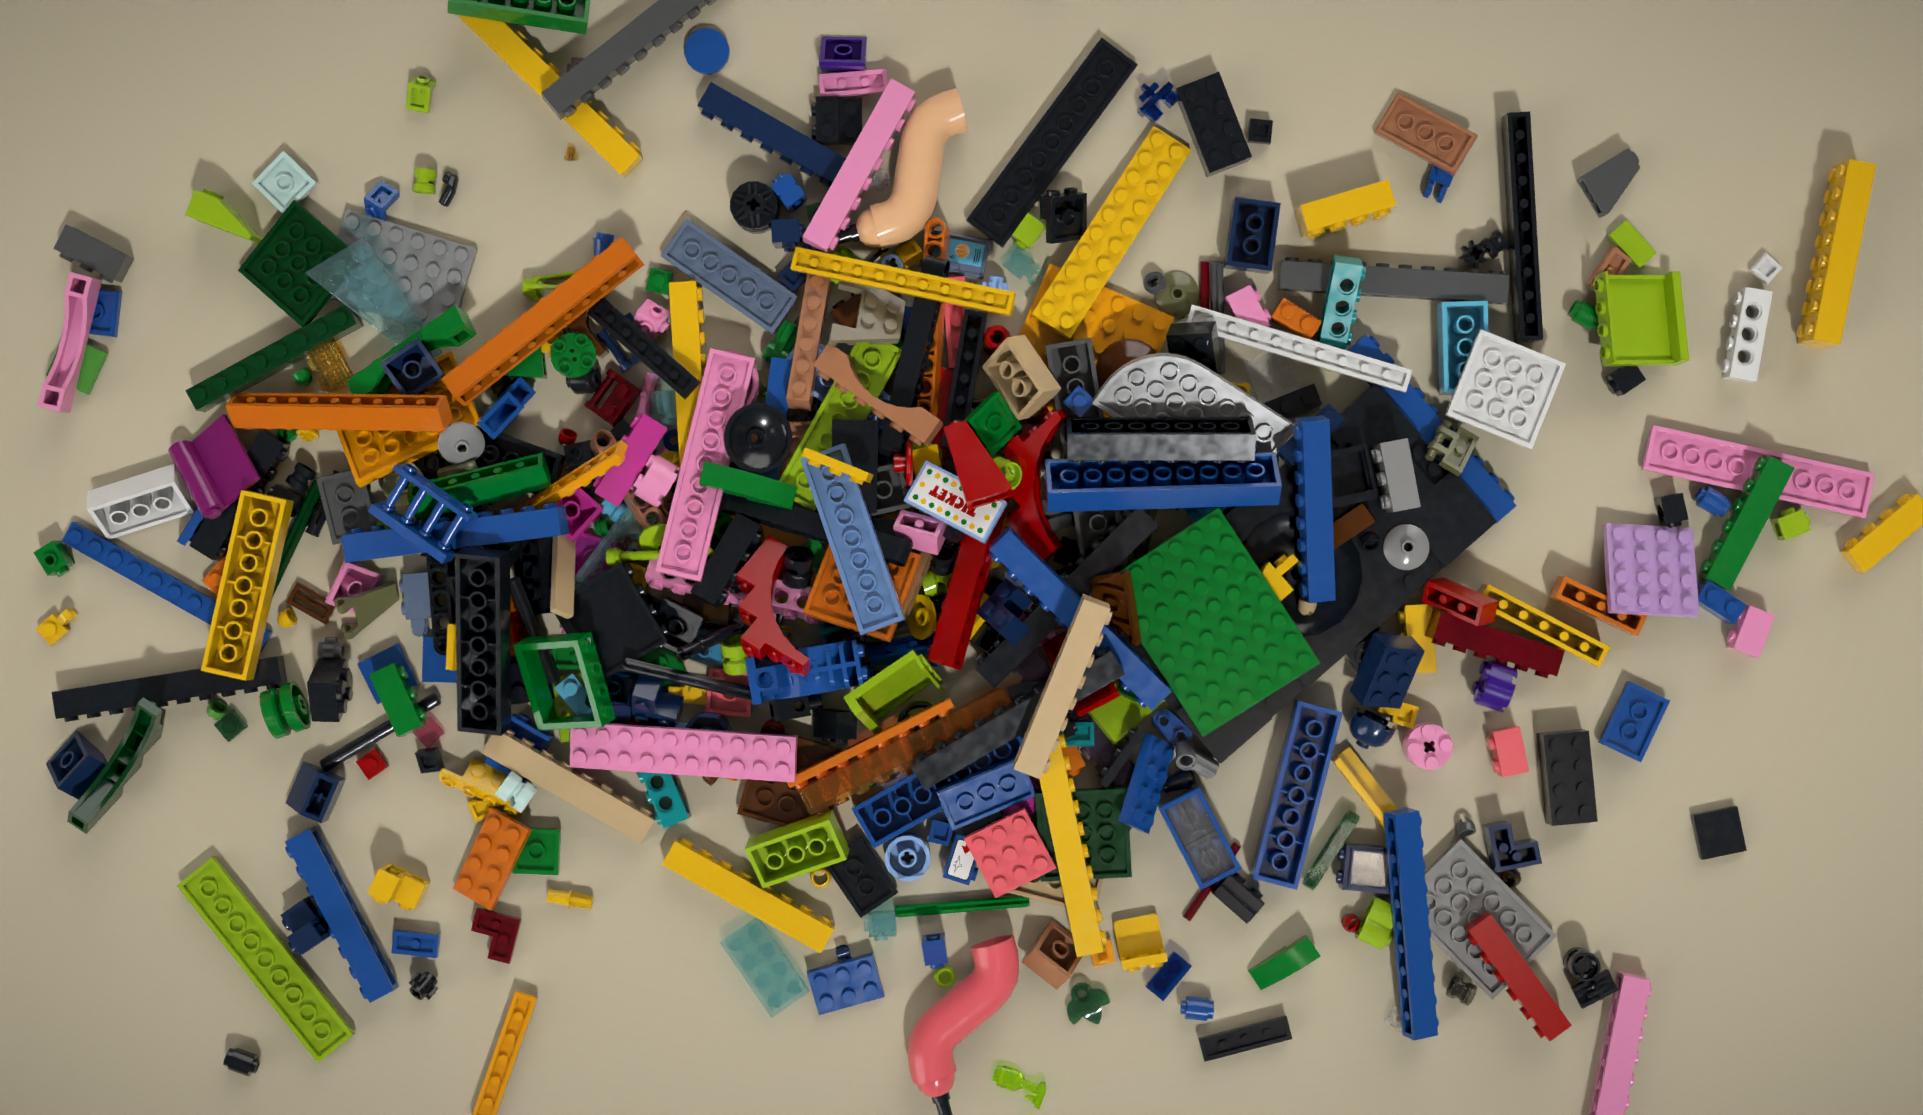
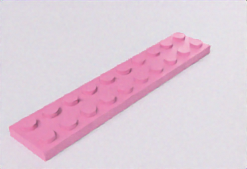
M710 348L655 569L656 572L702 582L723 491L700 486L699 480L704 461L730 467L731 459L726 453L723 442L724 429L731 415L739 408L745 406L756 361L755 358Z
M1651 425L1641 468V470L1744 492L1743 485L1748 478L1752 477L1755 471V462L1763 454H1766L1795 468L1778 500L1859 518H1866L1875 474L1656 425Z
M608 723L603 727L570 729V767L795 782L798 735Z

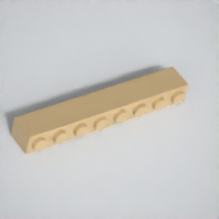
M1085 594L1082 595L1013 762L1014 770L1040 779L1042 773H1047L1051 760H1048L1050 753H1055L1058 747L1059 739L1057 737L1059 732L1064 731L1066 728L1068 710H1073L1076 704L1077 697H1075L1077 688L1082 689L1086 676L1083 675L1086 667L1090 668L1095 655L1092 652L1095 646H1100L1103 639L1102 628L1104 624L1108 625L1111 620L1112 612H1110V605Z
M511 729L507 730L502 736L491 735L481 752L482 754L634 841L642 843L655 821L653 811L644 806L641 808L635 806L631 798L625 795L620 797L614 794V789L604 783L600 786L593 781L594 777L585 772L580 774L574 771V768L570 767V763L566 761L560 763L553 759L555 755L545 749L539 751L534 748L535 744L526 738L520 740L515 737V732Z

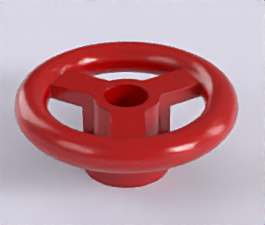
M907 440L905 443V456L894 454V472H905V483L907 486H911L913 482V444L911 440Z

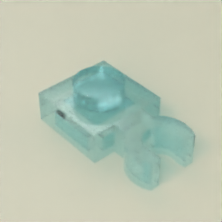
M1016 248L1002 265L1019 280L1025 275L1028 283L1033 287L1037 284L1032 280V275L1044 276L1040 269L1031 268L1034 261L1019 248Z

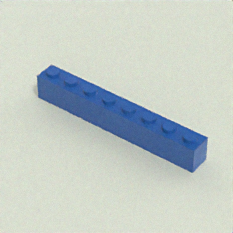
M1322 415L1295 418L1296 425L1293 426V436L1296 440L1294 460L1297 462V471H1295L1294 478L1296 485H1298V494L1295 495V502L1299 508L1296 525L1300 532V539H1297V548L1301 561H1298V571L1301 575L1299 594L1308 603L1336 600L1330 420Z
M315 826L285 841L287 845L285 847L286 852L297 864L296 871L307 883L306 889L309 896L317 902L319 915L321 918L326 919L329 925L328 932L333 939L336 938L339 944V953L343 959H347L350 965V974L354 979L358 980L361 986L359 988L363 998L368 999L369 1003L394 991L399 985Z

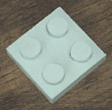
M285 151L252 182L282 214L293 200L300 203L318 185Z

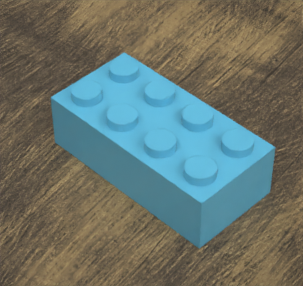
M1458 301L1437 304L1439 395H1453L1478 331L1482 329L1489 332L1488 301Z

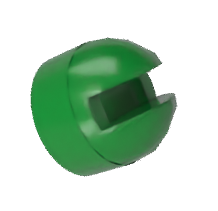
M307 367L291 376L299 386H307L312 381L311 372Z
M278 429V436L283 441L292 442L298 436L296 433L297 429L287 430L288 438H285L284 429Z

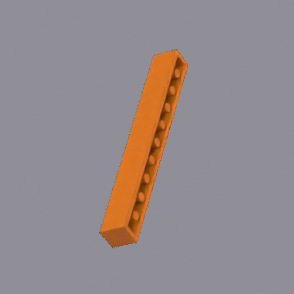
M623 237L612 242L607 249L594 256L588 264L575 271L569 279L559 284L546 297L541 298L537 304L522 313L509 326L504 327L494 338L488 340L480 349L467 356L461 364L448 371L441 380L454 398L465 407L644 266V263Z
M234 393L225 405L233 428L441 432L446 430L453 418L446 395Z

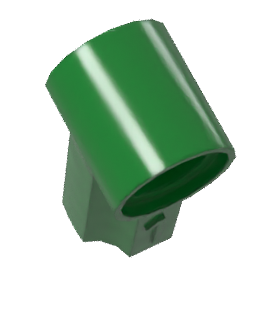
M784 320L773 341L771 340L767 345L762 358L770 363L771 357L786 359L796 341L798 327Z

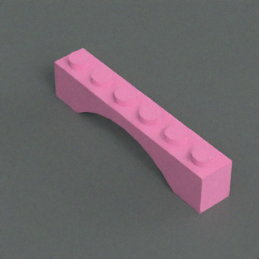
M72 272L69 273L64 294L65 317L61 341L53 366L42 385L38 402L39 407L65 413L71 412L102 280Z

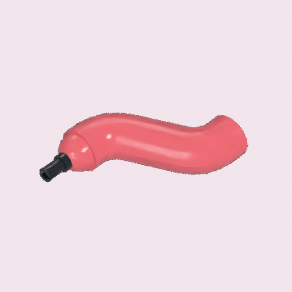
M1013 935L991 938L971 946L970 950L974 961L973 972L930 1007L917 1021L910 1035L907 1054L912 1081L914 1084H917L919 1090L926 1096L932 1098V1102L936 1104L939 1115H953L949 1103V1091L953 1087L955 1081L954 1073L957 1071L953 1058L955 1046L1005 1004L1018 982L1019 956Z

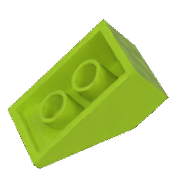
M205 188L202 192L194 189L185 213L186 216L259 244L262 238L229 203L223 201L224 196Z

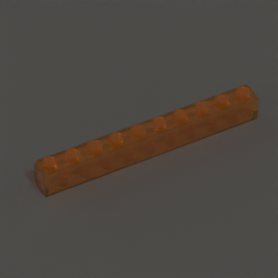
M1002 685L952 710L950 714L942 718L938 717L932 720L930 724L922 728L918 727L902 738L898 737L890 741L891 743L876 748L866 756L857 758L849 764L809 782L807 785L799 788L798 792L810 816L815 813L819 816L829 810L828 806L834 803L837 806L849 800L848 796L854 793L861 795L870 790V785L876 782L878 785L883 784L891 779L890 775L896 772L899 775L911 769V760L916 753L922 750L925 752L930 750L935 742L941 739H949L957 729L962 727L964 729L968 728L976 718L980 716L985 718L992 714V710L1001 704L1005 706L1011 703Z

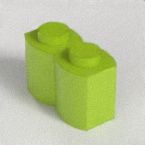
M1373 896L1360 922V928L1356 931L1355 938L1380 950L1384 946L1388 947L1393 936L1390 934L1393 928L1391 903Z

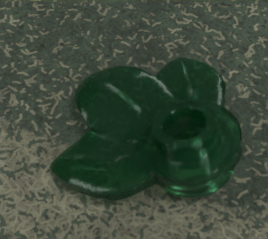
M1084 982L1075 984L1071 989L1072 999L1067 1005L1068 1018L1072 1024H1076L1082 1017L1092 1023L1099 1024L1102 1016L1101 1006L1110 1003L1107 993L1102 989L1091 988L1089 984ZM1085 990L1086 995L1079 997L1078 991Z

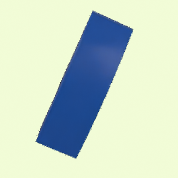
M521 376L514 378L487 408L477 424L492 439H495L521 412L524 405L536 392Z

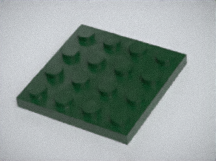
M293 200L238 271L303 327L312 322L362 257L299 202Z
M1127 786L1083 788L1072 792L1073 800H1078L1080 813L1077 814L1078 822H1083L1085 835L1081 836L1082 843H1087L1089 857L1086 858L1087 866H1092L1094 879L1132 877L1129 826L1118 821L1127 793ZM1035 791L1037 830L1057 865L1042 791ZM1058 865L1056 869L1040 876L1041 882L1061 881Z

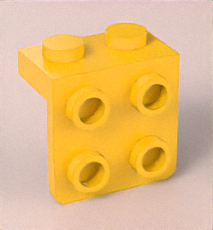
M1151 913L1114 921L1113 926L1123 970L1127 969V972H1135L1141 970V966L1149 965L1150 968L1163 966V962H1168L1157 914Z

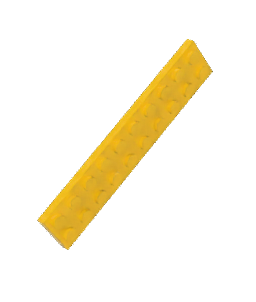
M1152 127L1033 311V317L1069 340L1071 339L1192 151L1190 148L1157 127Z

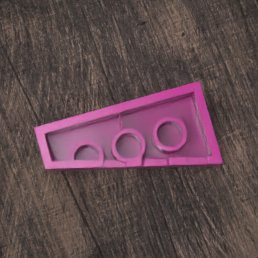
M644 413L640 416H635L629 426L632 428L628 436L624 435L621 439L628 445L625 460L616 467L614 465L603 476H598L592 485L595 487L594 493L617 507L621 504L668 429Z

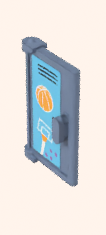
M925 228L923 230V239L925 237ZM933 231V235H938L941 233V231ZM950 233L949 273L983 279L992 240ZM923 240V246H922V251H923V252H924V240ZM935 249L932 252V257H938L941 249ZM923 259L919 262V268H922Z

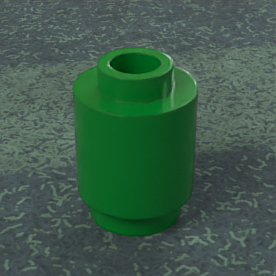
M1576 300L1567 315L1571 317L1573 322L1589 331L1593 328L1598 329V314L1595 307L1584 300L1582 302Z

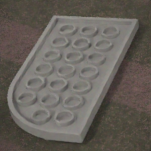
M1171 353L1149 354L1129 361L1118 368L1106 380L1092 400L1093 405L1112 417H1252L1256 432L1255 453L1276 452L1277 454L1278 449L1293 434V426L1296 425L1203 364L1186 356Z

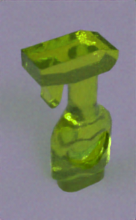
M997 1065L991 1081L996 1082V1086L1010 1091L1023 1088L1035 1093V1096L1025 1095V1099L1030 1100L1035 1108L1040 1109L1046 1093V1082L1042 1081L1039 1084H1035L1025 1080L1019 1070L1003 1065V1067Z

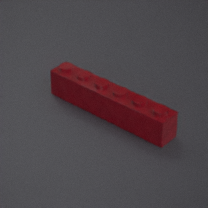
M1435 610L1432 611L1425 634L1426 637L1432 638L1431 643L1445 647V644L1448 643L1453 645V650L1466 653L1468 649L1474 651L1473 656L1486 660L1487 656L1494 658L1493 662L1505 666L1510 662L1515 664L1514 668L1527 672L1529 668L1535 670L1534 675L1547 679L1549 675H1558L1565 650L1485 625L1476 626L1453 615Z

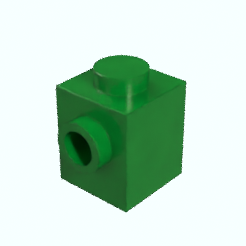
M51 541L33 552L47 576L57 575V577H61L70 571L69 567L75 564L61 541Z

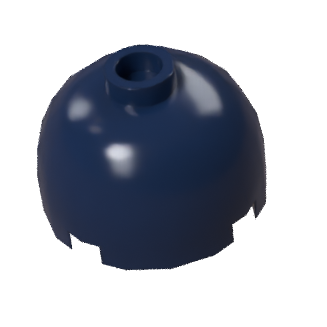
M1355 707L1349 720V730L1351 735L1357 739L1356 744L1364 749H1368L1369 746L1377 748L1388 743L1397 729L1396 726L1393 724L1392 728L1387 726L1389 721L1368 710L1361 713L1359 712L1360 708Z

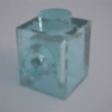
M895 910L871 911L868 913V918H864V931H869V938L874 937L875 941L888 940V937L897 936Z

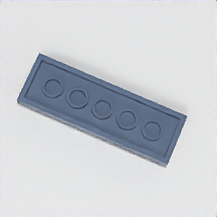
M688 219L684 221L661 254L662 258L772 335L799 298Z

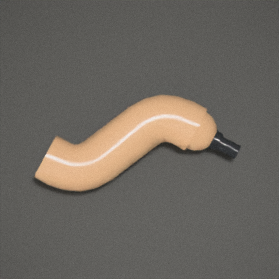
M957 88L936 94L926 99L913 110L905 123L900 138L891 196L884 202L870 205V209L862 212L857 218L856 224L849 225V228H846L845 231L840 230L837 236L840 240L837 245L853 241V243L861 241L866 246L872 248L881 247L882 250L910 240L924 228L932 216L937 201L946 142L950 137L968 132Z

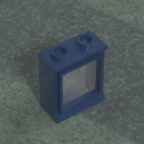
M1343 842V847H1339L1338 861H1341V867L1336 872V884H1339V888L1342 890L1390 894L1386 846Z

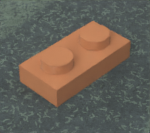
M1611 246L1586 284L1593 289L1594 277L1604 271H1608V275H1622L1632 259L1616 246Z

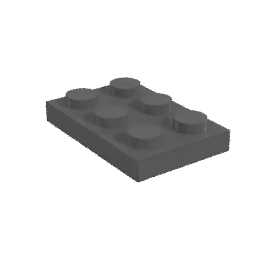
M351 470L316 478L333 545L342 543L341 535L350 534L349 529L363 528L364 532L371 531L370 527L376 526L374 516L368 512L371 502L367 486L365 485L360 488L356 484Z

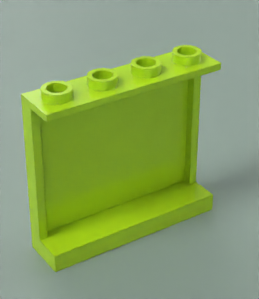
M1604 271L1594 277L1593 289L1596 292L1597 301L1595 310L1598 314L1599 322L1597 331L1600 336V357L1603 366H1678L1689 361L1680 271H1671L1666 275H1608V271Z
M912 650L843 698L854 715L875 734L883 730L877 720L932 683L943 693L944 689L941 684L944 682L922 654L918 656Z

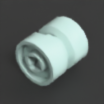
M511 771L495 793V796L504 802L510 801L511 807L522 813L538 788L529 782L523 783L522 777Z

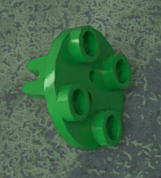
M567 333L560 336L552 344L550 351L551 362L555 370L561 375L569 378H580L588 374L594 367L596 349L592 341L585 334Z

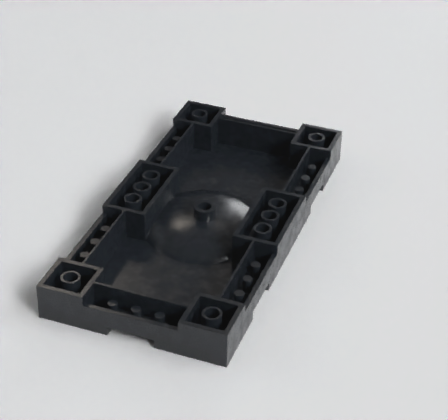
M1377 384L1367 388L1339 413L1345 421L1344 425L1330 437L1331 447L1337 446L1338 450L1347 448L1346 443L1360 441V445L1367 444L1370 456V450H1373L1372 445L1408 438L1421 507L1385 513V510L1380 507L1379 498L1363 501L1377 521L1334 550L1336 600L1317 602L1316 609L1312 615H1302L1298 610L1299 598H1302L1299 594L1301 576L1299 579L1294 580L1290 574L1294 567L1298 568V562L1282 575L1294 590L1281 603L1319 659L1320 664L1204 737L1171 689L1172 692L1164 699L1165 702L1219 763L1224 762L1273 719L1272 717L1305 688L1313 684L1410 599V596L1423 586L1426 581L1431 579L1443 567L1450 564L1497 522L1455 474L1438 465L1440 458L1437 455L1433 461L1425 458L1428 445L1420 437L1421 434ZM1359 452L1331 458L1332 483L1336 498L1367 491ZM1371 461L1373 474L1377 473L1376 463L1373 464ZM1285 462L1279 466L1282 484L1279 505L1234 506L1224 515L1259 569L1267 562H1270L1275 567L1274 562L1283 554L1286 556L1294 554L1301 561L1300 552L1297 548V539H1300V532L1296 525L1299 508L1295 502V495L1298 494V485L1295 483L1294 474L1297 468L1293 471ZM1376 485L1379 497L1380 495H1382L1380 486L1377 487ZM1362 502L1333 508V522ZM1411 524L1417 526L1428 538L1429 554L1424 563L1415 569H1398L1392 566L1384 555V539L1388 532L1398 525ZM1369 531L1376 533L1381 542L1380 547L1372 552L1365 551L1361 544L1362 535ZM1410 543L1404 545V549L1407 552L1412 549ZM1121 632L1119 635L1165 680L1142 643L1140 642L1138 646L1132 645V638Z

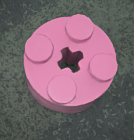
M651 454L642 469L645 471L644 474H639L630 489L634 491V495L658 508L661 504V498L668 493L680 468L657 454L655 456Z
M1432 723L1415 724L1413 728H1409L1405 732L1402 740L1406 759L1422 769L1435 770L1443 766L1452 754L1453 742L1449 734L1442 727ZM1424 742L1430 743L1431 748L1429 750L1425 749Z

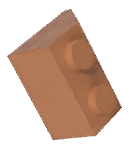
M1051 920L1030 946L1021 962L1057 990L1070 978L1082 956H1076L1072 934L1054 920Z

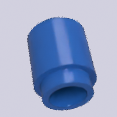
M1710 486L1701 487L1694 497L1698 507L1714 516L1723 517L1731 505V501L1727 500V496Z
M1186 996L1185 1000H1181L1180 1014H1184V1018L1190 1020L1207 1021V1019H1213L1214 1001L1203 997Z

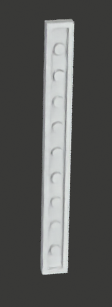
M1196 305L1191 306L1186 322L1216 321L1217 333L1220 338L1404 393L1407 391L1413 371Z

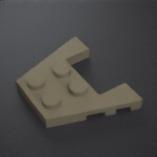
M839 280V290L861 295L855 328L832 323L828 345L836 346L837 343L856 345L857 342L897 344L900 340L906 301L886 290Z

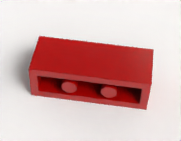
M1444 577L1426 581L1422 599L1423 603L1476 626L1494 622L1499 602Z

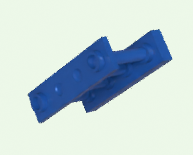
M409 463L395 465L393 470L401 475L386 502L372 504L368 512L440 563L452 561L455 557V552L450 549V544L464 520H474L479 515L473 511L471 505L458 501L417 472L418 469ZM408 481L418 486L419 490L405 514L401 515L395 511L394 505ZM428 493L438 502L423 528H419L413 524L414 521L412 519ZM448 507L457 515L442 540L438 541L432 537L431 531L444 509Z

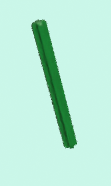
M1013 895L997 898L989 897L896 905L895 916L900 918L1028 907L1030 902L1027 897Z

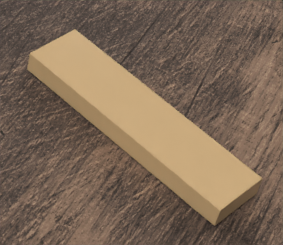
M565 535L553 536L550 612L570 619L574 615L576 540L571 542Z

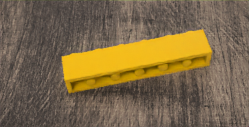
M1482 584L1478 591L1499 601L1495 616L1556 648L1565 650L1566 653L1591 666L1600 667L1610 649L1609 646L1490 584Z

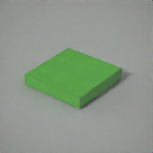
M89 344L86 345L76 387L77 390L90 395L108 353ZM56 352V354H55V356H54V358H53V360H52V362H51V365H50V367H49V369H48V371H47V373H46V376H48V374H49V372H50V370H51V368H52V366H53V363H54V360H55V358H56L57 352Z

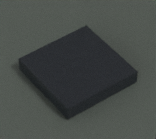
M1730 806L1691 815L1701 860L1747 851L1738 806Z

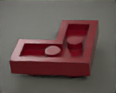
M482 908L476 909L471 931L493 936L487 959L507 964L511 963L522 919Z

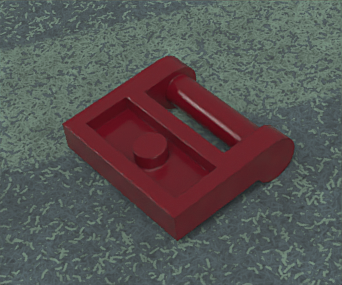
M609 368L606 372V378L590 400L587 399L584 406L615 427L623 419L642 390ZM616 380L618 382L617 385L614 387V389L607 397L603 405L599 408L597 406L598 403L601 401V399L608 391L612 383Z

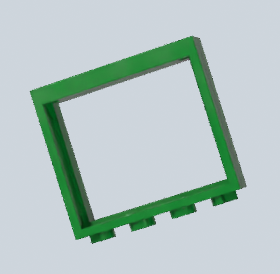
M591 632L531 636L513 645L538 730L603 727L616 718ZM574 647L593 715L557 717L538 650Z

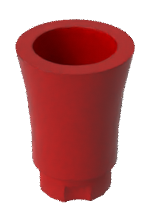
M1000 325L988 327L985 330L982 349L991 356L1007 337H1012L1010 332ZM993 336H1000V343H994L992 341Z

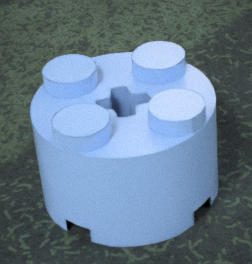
M901 833L889 842L885 852V865L887 870L899 880H917L927 871L930 865V848L922 836L915 833ZM905 852L914 855V857H911L910 862H907L906 858H902Z

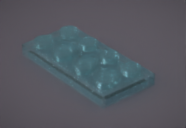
M755 917L720 942L771 1018L809 992L804 981L760 919Z

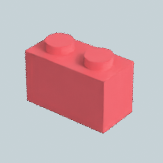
M1514 725L1488 731L1487 745L1489 750L1493 751L1494 759L1491 760L1494 773L1497 772L1498 776L1506 777L1529 772L1520 727Z

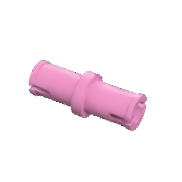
M645 372L635 416H640L642 413L650 416L653 400H656L655 390L659 378L654 373Z

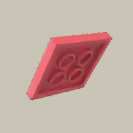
M1025 807L964 836V841L995 898L1057 867Z

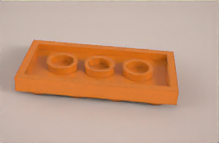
M491 808L453 889L485 908L493 910L532 829L498 809Z

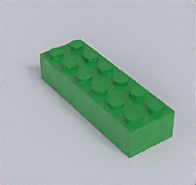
M448 0L447 13L586 35L590 0Z

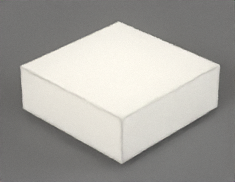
M1766 252L1749 271L1764 285H1768L1783 267Z

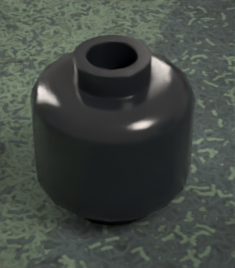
M595 366L588 374L580 378L566 377L568 388H571L573 393L577 395L596 392L602 382L601 373Z

